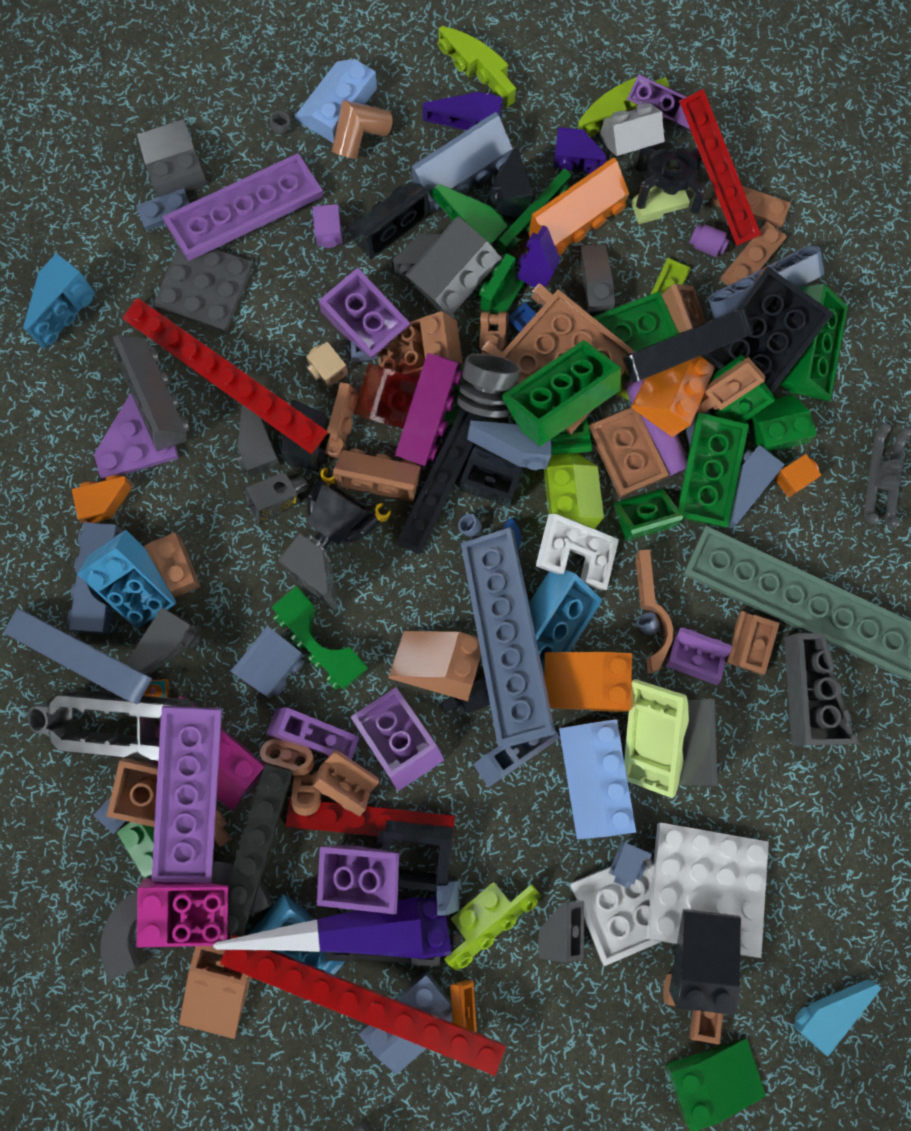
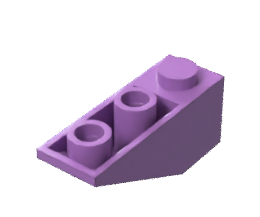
M638 74L627 100L637 105L650 103L662 111L663 118L690 130L679 102L686 98V96Z

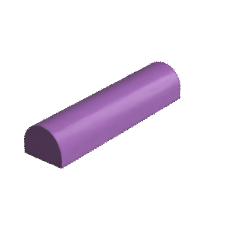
M644 379L634 383L628 380L623 385L632 404ZM640 415L667 469L668 478L685 471L688 456L678 435L676 434L671 437Z

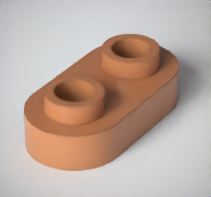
M268 740L260 750V756L264 764L292 771V775H306L313 769L315 764L313 754L309 748L284 740ZM275 754H280L278 758H272ZM300 761H305L304 764L297 766Z

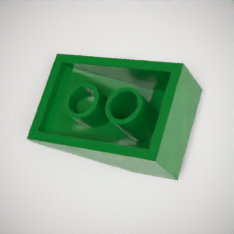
M746 1037L665 1064L684 1124L689 1131H698L719 1124L766 1097Z

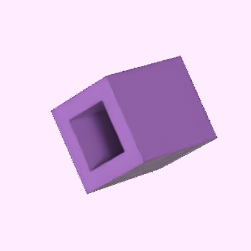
M338 204L313 206L317 245L333 248L337 244H343Z

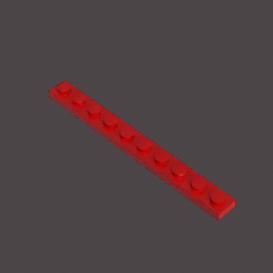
M139 298L133 302L122 317L131 326L311 455L328 432Z
M233 934L230 939L237 938L240 936ZM225 950L220 962L222 966L493 1076H496L506 1045L502 1042L274 950Z

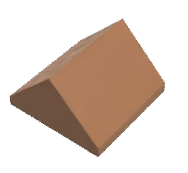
M674 284L661 294L678 333L706 323L693 286Z

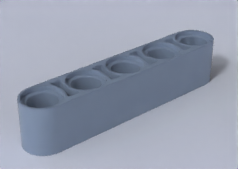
M819 246L802 248L768 266L798 288L824 274L821 248ZM763 269L710 295L709 303L713 319L732 312Z

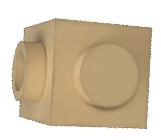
M328 342L315 346L307 356L309 363L307 370L315 380L320 378L327 389L348 374L346 364Z

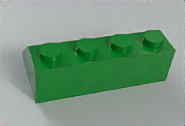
M825 284L799 287V289L834 314L779 385L789 393L831 401L848 306Z
M583 340L504 393L502 399L521 432L540 447L621 390V367Z

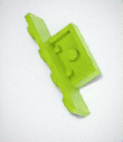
M493 882L456 913L451 920L466 941L445 958L447 964L455 971L468 966L479 951L490 947L501 932L511 929L522 914L530 912L537 906L542 896L536 888L530 885L510 902L495 882Z

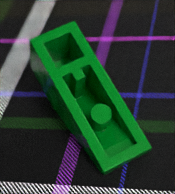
M440 184L428 192L452 221L457 216L460 217L486 239L490 245L508 227L504 222L503 215L499 214L496 209Z

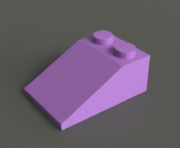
M359 268L355 269L319 300L321 313L339 332L371 359L410 326L409 321Z
M397 687L351 716L354 724L397 791L444 761L438 746Z
M343 844L320 847L317 906L396 914L399 853Z

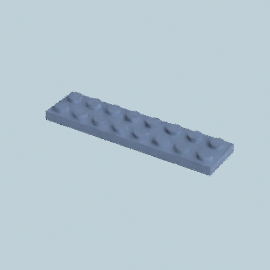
M509 527L463 542L461 547L498 747L502 749L556 734L514 531Z

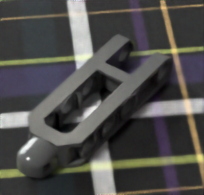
M72 690L64 695H57L50 704L43 703L32 706L28 711V723L33 732L49 735L50 741L59 751L158 760L160 738H155V718H161V707H192V701L188 699L143 696L139 704H135L114 693ZM74 708H78L81 712L101 710L104 711V714L124 712L129 713V716H137V736L79 731L74 725ZM42 716H45V723L41 721Z

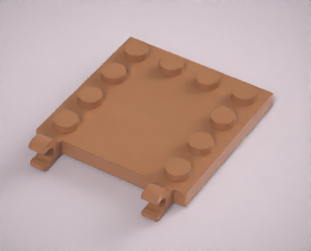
M538 284L532 292L534 294L531 297L537 303L544 306L507 348L501 352L490 341H487L481 348L483 350L481 354L503 357L518 364L521 367L518 384L583 340L620 366L621 377L627 371L622 357L635 352L559 289L554 294H551L541 284ZM590 412L564 431L571 436Z

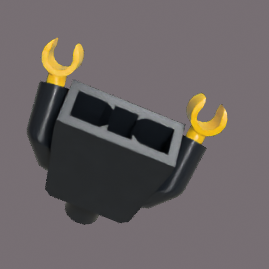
M328 468L321 470L322 480L316 482L307 496L308 524L318 531L314 538L323 544L322 547L325 550L331 540L336 544H341L343 542L352 543L365 537L379 524V521H386L391 513L389 511L386 515L379 514L378 510L384 505L379 503L375 508L374 515L371 514L372 509L335 485L334 475L331 478L325 477L328 473Z

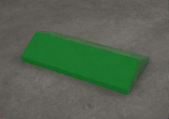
M697 413L677 507L683 515V519L700 524L728 528L749 424Z

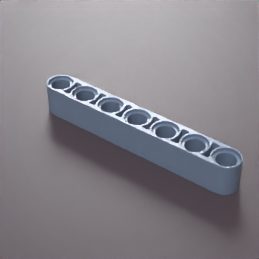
M18 608L3 632L135 704H139L152 680L151 677Z

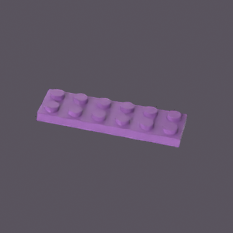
M297 153L162 217L186 259L190 261L322 198L323 190Z
M161 707L151 882L211 883L222 708Z

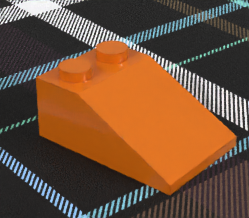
M545 652L544 680L550 708L614 712L630 711L632 653Z

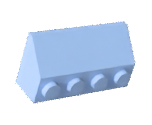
M617 719L559 728L576 838H598L635 833L636 828Z

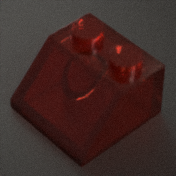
M368 363L354 414L403 429L419 379Z

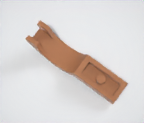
M639 550L635 555L640 607L641 609L654 612L659 618L663 630L661 647L654 655L646 659L647 674L659 671L672 643L673 626L670 616L655 601L650 550Z

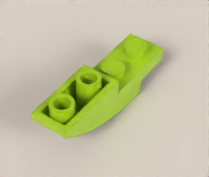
M441 26L438 29V46L443 54H448L453 59V63L459 72L463 71L468 77L476 73L482 84L486 83L492 89L493 94L503 97L502 102L507 107L515 102L516 87L507 78L508 64L496 52L478 39L456 29Z
M637 77L616 86L594 102L579 120L577 129L584 130L589 137H593L601 131L605 118L612 117L613 113L625 110L629 112L636 110L639 105L627 100ZM666 77L654 81L667 88L670 86Z

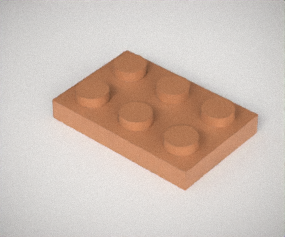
M626 409L588 425L590 436L620 498L668 478L669 474L640 414L634 409Z

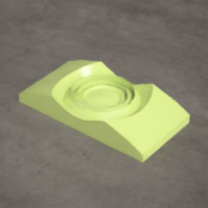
M634 679L632 681L631 710L628 715L624 759L628 782L670 798L676 796L684 765L683 740L689 722L686 695Z

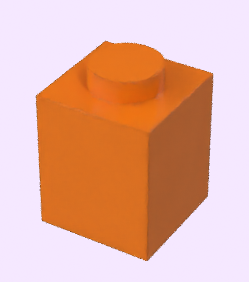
M807 454L780 470L774 479L789 498L814 482L821 474L817 463L813 459H809Z

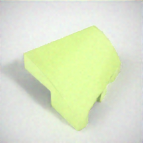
M657 186L650 189L646 208L639 209L636 207L638 195L631 201L638 224L663 218L665 213L687 208L690 203L685 190L678 191L675 195H669Z

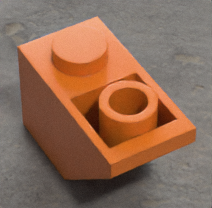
M112 475L107 477L106 481L98 483L93 481L80 484V487L72 489L78 520L82 523H96L112 519L132 489L131 482L125 476Z

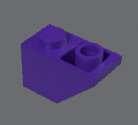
M558 127L553 167L560 170L565 168L567 171L573 169L584 170L590 174L605 164L606 154L584 130Z
M543 225L538 234L532 233L526 245L530 250L528 254L523 252L517 263V266L521 269L516 278L534 288L538 284L546 288L560 261L548 227Z

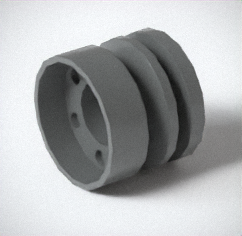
M468 355L465 359L462 374L466 381L460 385L461 392L458 395V405L468 412L485 417L501 418L511 415L502 399V395L518 385L521 367L511 360L495 355Z

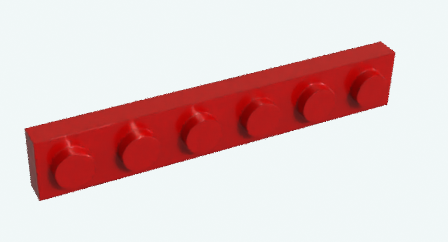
M702 89L679 102L736 246H739L761 236V233L705 91Z
M289 798L286 827L378 836L379 830L385 829L386 820L453 827L454 830L455 815L367 806L366 810L359 817L352 811L343 808L339 803L321 801L319 809L315 813L304 816L294 811L292 799Z

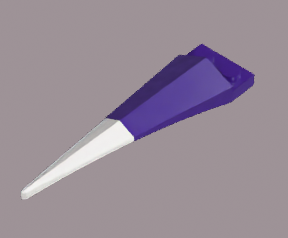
M437 896L418 899L412 897L397 901L396 914L355 910L213 944V947L217 950L319 951L419 959L451 954L446 915L437 916Z

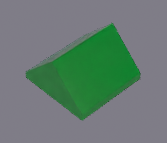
M664 489L614 503L626 542L675 528L683 520V515Z

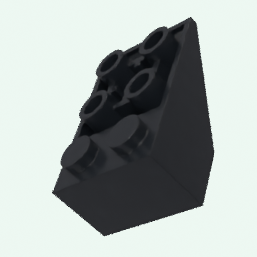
M488 418L485 420V422L499 423ZM475 444L460 482V491L510 507L524 467H519Z

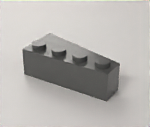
M798 633L784 637L792 746L859 744L857 736L853 734L849 721H852L849 711L845 710L841 697L843 692L833 672L835 666L824 633Z

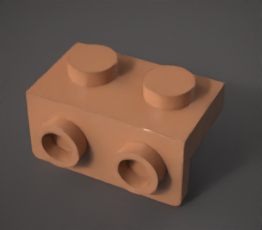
M334 750L320 766L313 786L323 795L329 796L341 804L343 808L352 811L360 817L366 810L369 795L378 785L379 778L338 750Z

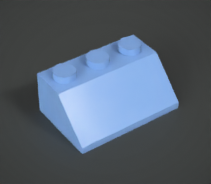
M356 59L337 61L294 116V119L333 143L342 100L365 105L377 89L375 71Z

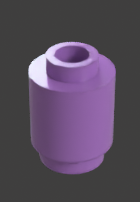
M697 224L689 244L694 245V249L716 257L718 253L723 255L729 240L725 238L727 233L706 224L704 226Z

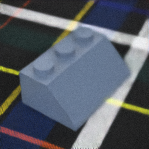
M427 970L394 998L452 1022L451 1000ZM364 1024L359 1031V1036L376 1058L395 1074L403 1070L426 1049L368 1024Z

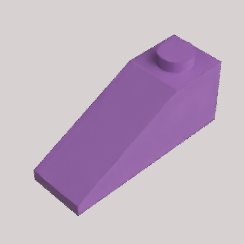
M290 708L275 709L266 735L307 747L311 751L330 756L334 750H338L351 760L359 740V736Z

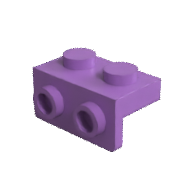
M680 628L672 641L666 667L718 685L722 679L725 660L731 652L732 646L723 643L721 640L699 634L694 630Z

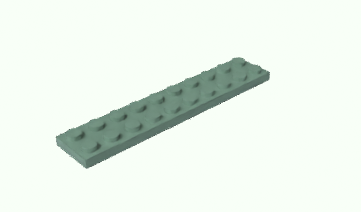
M708 526L703 528L682 575L806 633H824L827 643L911 682L910 620Z

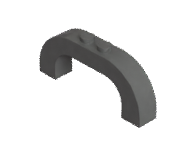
M213 860L211 883L228 886L235 862ZM262 880L260 881L250 916L273 904ZM138 891L127 896L115 907L104 926L100 951L108 981L142 965L134 938L137 926Z

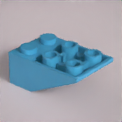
M57 253L38 272L23 329L43 349L48 345H52L57 340L60 331L65 326H69L74 322L76 314L82 307H87L92 302L93 295L95 294L81 272Z
M124 530L89 554L77 574L136 629L154 619L161 608L168 610L176 604L174 597L148 552L127 530Z

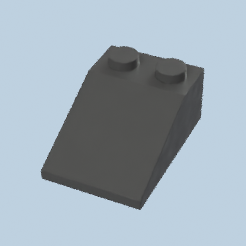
M184 119L137 134L145 165L158 197L183 188L186 193L208 185Z
M161 608L127 660L126 665L145 675H149L186 652L188 648L192 649L199 640L200 635L197 633L200 628L177 614Z

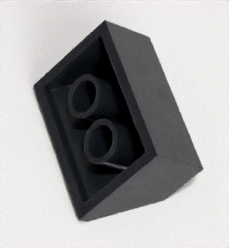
M408 182L403 187H397L386 200L377 202L366 215L359 216L352 222L350 226L351 238L369 259H372L429 216L428 190L423 186Z

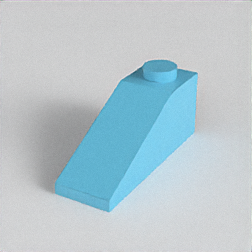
M865 980L813 1002L808 1007H803L795 1016L796 1022L793 1027L819 1051L829 1056L882 988L872 981Z

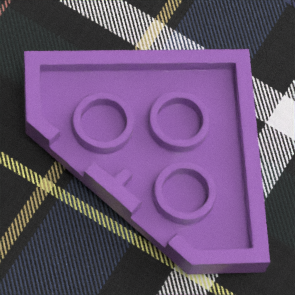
M131 393L94 454L99 475L103 481L112 475L122 476L179 458L176 445L156 452Z

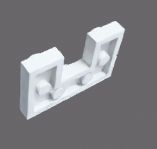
M549 514L536 566L555 574H564L569 551L585 557L580 579L590 587L598 590H607L619 539L560 515Z

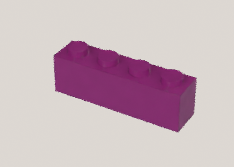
M427 353L395 456L423 466L430 464L431 461H435L439 451V447L436 446L438 437L443 436L447 426V421H444L447 410H452L455 402V396L452 394L455 385L459 386L463 377L462 363L434 353Z

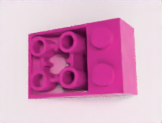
M143 878L138 887L137 947L213 946L216 942L227 940V885L151 882L152 878Z

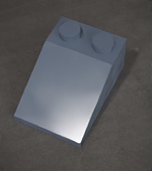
M267 626L231 672L265 696L271 698L273 695L278 696L287 685L284 682L290 673L294 675L304 664V661L301 659L305 655Z

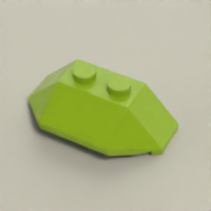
M578 453L551 455L547 468L543 469L548 513L560 515L595 530L604 518L598 466Z

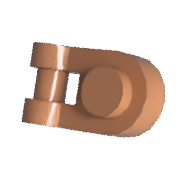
M482 311L480 317V350L487 341H490L500 351H504L507 346L508 312L491 314L490 311ZM491 324L498 325V331H490Z
M314 771V774L303 776L294 775L291 799L292 807L299 815H311L319 809L321 792L313 786L318 771Z

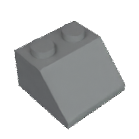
M645 103L637 106L636 110L629 112L622 110L613 113L612 117L604 119L599 136L600 143L616 156L665 142L662 111L650 103Z

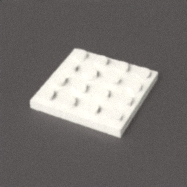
M658 823L646 939L677 944L683 909L738 915L741 917L740 955L761 958L769 842Z

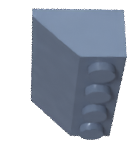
M494 112L412 166V182L425 187L428 192L440 184L466 195L471 187L477 183L479 185L485 183L492 173L497 170L500 171L512 152V146L497 112ZM428 193L429 213L431 214L436 210L442 211L443 209Z

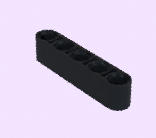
M743 307L622 357L631 383H634L753 334L754 330L747 310Z

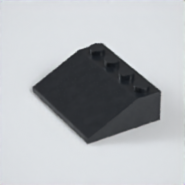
M765 266L732 310L746 308L754 333L701 356L720 370L740 355L745 359L749 357L765 375L764 383L770 392L773 393L834 313L773 269Z

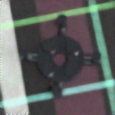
M652 146L640 149L636 169L638 171L646 170L645 176L647 179L640 185L636 207L639 209L646 208L650 189L654 186L663 189L669 195H675L678 191L689 188L694 192L690 212L693 214L699 213L706 189L696 181L702 162L698 148L691 152L677 148V152L668 151L669 148L656 150Z

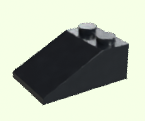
M689 909L682 910L669 993L676 1008L735 1015L740 988V916Z

